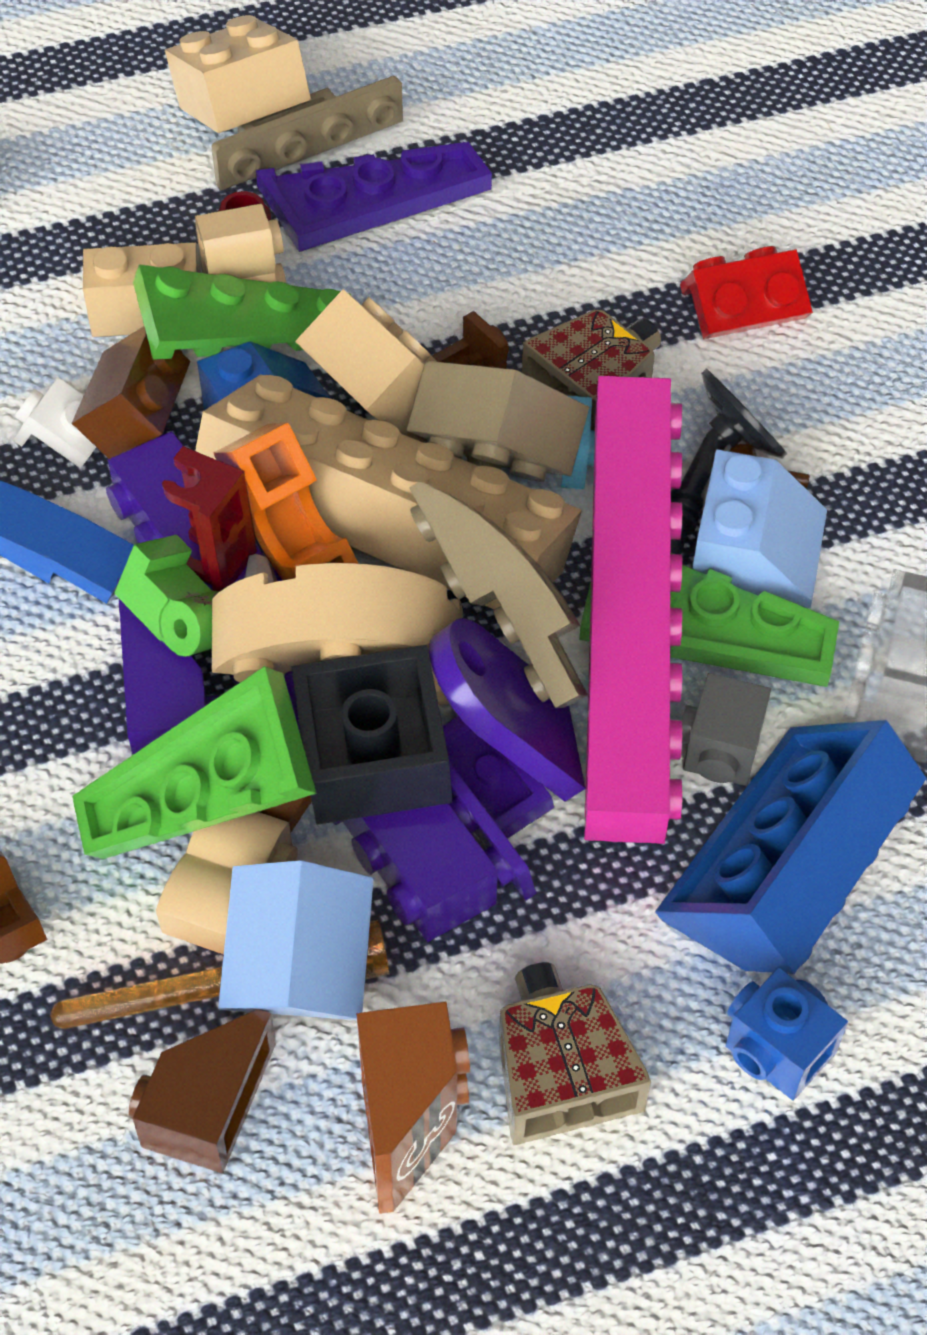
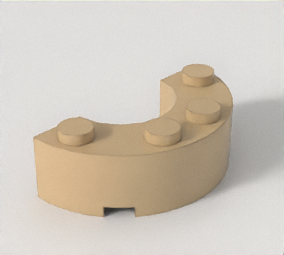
M355 563L296 566L295 579L268 583V574L262 572L227 586L212 598V672L234 675L236 681L242 682L264 666L285 674L292 671L291 666L421 645H427L429 652V643L432 636L456 619L463 618L462 604L460 599H453L452 602L447 599V587L438 581L414 572L386 566ZM432 669L438 705L450 704L443 694Z

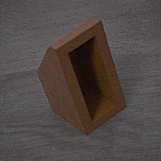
M256 1009L161 1052L152 1075L144 1074L138 1080L129 1104V1117L133 1119L141 1148L222 1174L224 1173L276 1045L271 1013Z

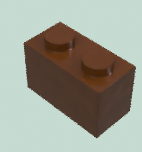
M143 326L103 351L71 424L108 459L157 438L163 434L191 361L183 354L181 349L175 350L171 359L153 360L145 327Z

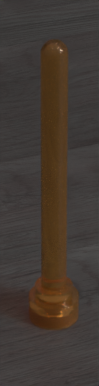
M379 920L370 921L365 980L389 975L388 961ZM222 967L62 1000L52 1007L50 1017L56 1027L68 1029L220 996Z

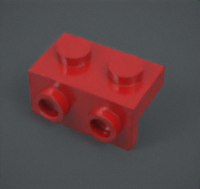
M767 246L746 253L744 260L726 263L725 257L718 256L694 264L693 270L680 283L682 295L692 294L703 340L801 320L811 315L813 311L797 249L777 253L775 246Z

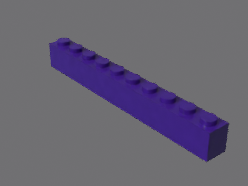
M171 431L108 459L113 484L106 487L109 502L120 520L129 517L135 526L134 534L137 542L142 543L178 535L192 550L191 557L201 560L199 545L190 540L188 534L189 529L192 527L188 516L189 510L169 501L163 492L162 481L164 480L174 481L180 487H184L182 472L175 467L173 459L183 446L175 434ZM256 545V554L264 556V554ZM247 566L235 582L245 578ZM274 569L277 581H282L281 577ZM204 582L213 591L212 585ZM289 671L283 675L301 736L292 671ZM229 674L236 685L240 683L234 679V675ZM449 804L332 822L334 825L344 823L353 836L351 839L352 847L362 867L370 875L375 872L379 873L389 887L387 889V897L399 920L404 925H409L413 922L427 943L497 903L498 870Z

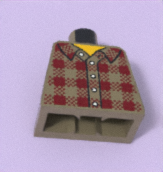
M594 309L523 342L522 373L567 396L591 397L590 430L595 431L598 376L652 378L655 357L653 350L660 346L661 336L657 327L646 318H640L625 328L605 311Z
M549 962L532 964L520 970L515 976V981L522 1001L508 1004L500 1009L499 1046L509 1130L513 1146L645 1112L651 1084L650 1077L601 988L588 984L563 991L556 967Z

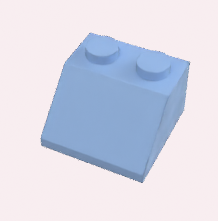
M716 449L697 538L693 569L707 574L710 568L732 577V584L738 588L756 595L766 591L810 609L827 509L777 460Z

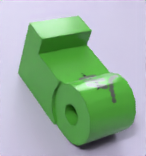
M178 535L134 544L114 594L160 641H163L177 655L188 657L212 649V598L219 592L212 591L187 565L192 550Z

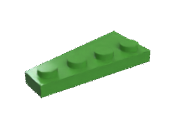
M141 264L138 265L133 280L153 360L171 359L174 351L177 349H193L197 357L212 356L220 353L222 347L238 346L249 341L269 349L273 344L287 343L295 351L303 350L295 341L340 293V291L335 289L321 290L293 286L279 281L264 282L236 278L228 274L213 275L184 271L171 266L155 267Z
M682 565L680 592H670V608H682L681 645L670 646L671 658L828 687L840 621L766 591L756 595L738 588L732 584V577L710 568L707 574ZM591 583L579 640L589 642Z
M264 666L74 794L72 798L84 855L106 859L317 794L283 673Z

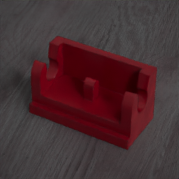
M182 446L173 459L175 467L182 472L184 487H180L174 481L164 480L162 481L163 492L169 501L189 510L188 516L192 527L189 529L188 534L190 540L199 545L201 560H196L190 555L187 565L202 581L211 584L213 591L220 592L237 580L248 564L249 555L256 554L257 552L245 473L243 470Z

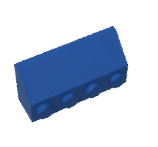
M887 720L790 727L655 912L664 923L744 971L773 973L779 967L787 974H795L799 967L809 959L813 946L832 918L842 910L847 896L865 869L875 861L880 847L897 822L908 812L911 801L927 778Z

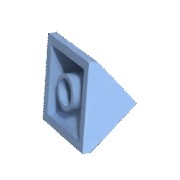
M302 860L233 866L218 1009L252 1012L259 1009L271 1014L357 1020L356 1013L363 1011L374 877Z

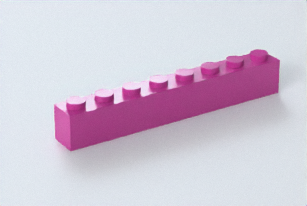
M598 376L595 411L584 840L665 844L669 819H681L682 779H670V760L681 759L682 720H670V702L681 701L682 663H670V646L681 645L682 608H670V592H680L682 555L670 554L671 540H680L682 528V503L671 502V489H680L682 452H671V440H680L682 403H671V378Z

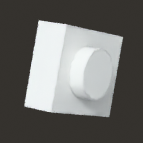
M59 377L56 378L45 395L34 389L14 416L24 424L13 438V441L22 447L32 434L81 468L96 448L94 444L71 424L84 395Z

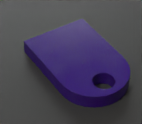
M456 619L434 634L429 643L431 666L443 694L462 721L485 742L566 802L586 789L569 706L566 708H555L551 699L542 702L537 697L524 671V667L529 664L482 626L468 619Z

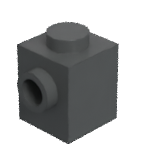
M708 673L698 707L686 705L682 716V744L688 745L684 771L700 774L705 779L717 783L732 782L747 786L772 688Z

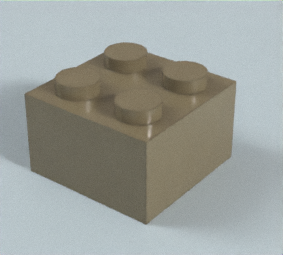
M425 361L407 431L429 440L430 443H437L447 447L454 453V456L460 459L465 456L467 457V462L477 466H491L500 470L501 467L510 468V473L515 476L544 482L546 473L564 476L572 475L590 407L518 370Z

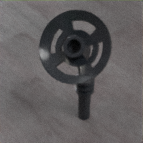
M707 368L701 375L708 398L717 416L709 422L713 428L705 435L681 481L680 489L671 490V502L682 503L680 540H671L670 553L681 555L687 535L693 533L696 529L700 510L704 504L701 494L710 479L716 449L724 451L728 444L734 448L739 442L744 441L755 449L774 457L783 459L787 455V452Z

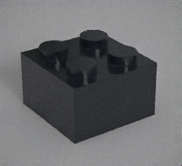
M427 645L291 666L302 743L317 793L311 795L316 825L453 803L449 758Z

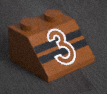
M446 1001L356 1013L361 1079L379 1214L396 1210L457 1132V1105L469 1104L466 1073H470V1061L464 1027L451 1029Z

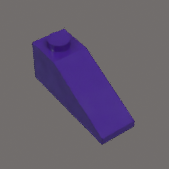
M119 599L127 734L133 755L217 699L219 694L206 696L202 669L192 656L184 657L174 653Z

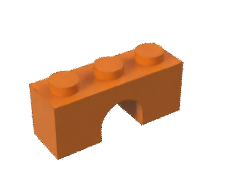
M288 422L267 424L213 452L216 460L244 471L254 534L265 556L282 580L295 579L296 566L323 563L359 564L347 539L336 536L320 516L309 489V485L317 481Z

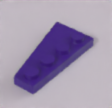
M469 142L403 150L401 159L387 161L375 158L374 154L353 157L354 165L324 169L322 161L300 164V173L276 176L275 168L256 170L258 189L298 252L492 189V173Z

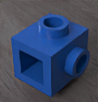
M778 967L761 986L754 981L748 983L731 1003L727 1015L732 1018V1023L725 1047L732 1052L735 1062L744 1072L757 1080L766 1079L794 1101L837 1053L848 1020L828 1006L825 997L816 987L804 980H795Z

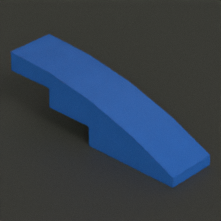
M0 481V556L48 584L56 574L107 604L117 588V578L121 577L134 544L74 512L29 491Z

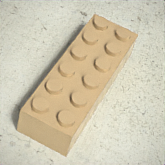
M260 374L202 413L195 451L214 459L216 458L213 452L267 424L288 422L317 481L309 485L313 502L326 525L336 536L346 538L351 547L389 564L429 577L451 590L440 567L448 561L437 539L428 542L424 538L410 511L418 503L409 487L421 481L465 502L491 519L522 546L540 565L552 582L564 570L582 510L565 503L564 499L555 492L545 489H531L510 480L508 475L498 468L477 466L454 456V453L447 447L437 443H422L403 435L396 426L389 422L368 420L347 411L342 403L334 399L313 397L293 388L291 382L279 376ZM495 599L485 606L496 609L501 604L498 599Z

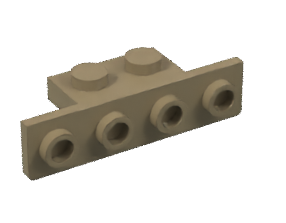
M390 76L337 97L327 87L311 93V100L238 126L237 134L212 144L216 186L220 191L256 178V170L269 168L277 170L403 122L402 82L396 76Z

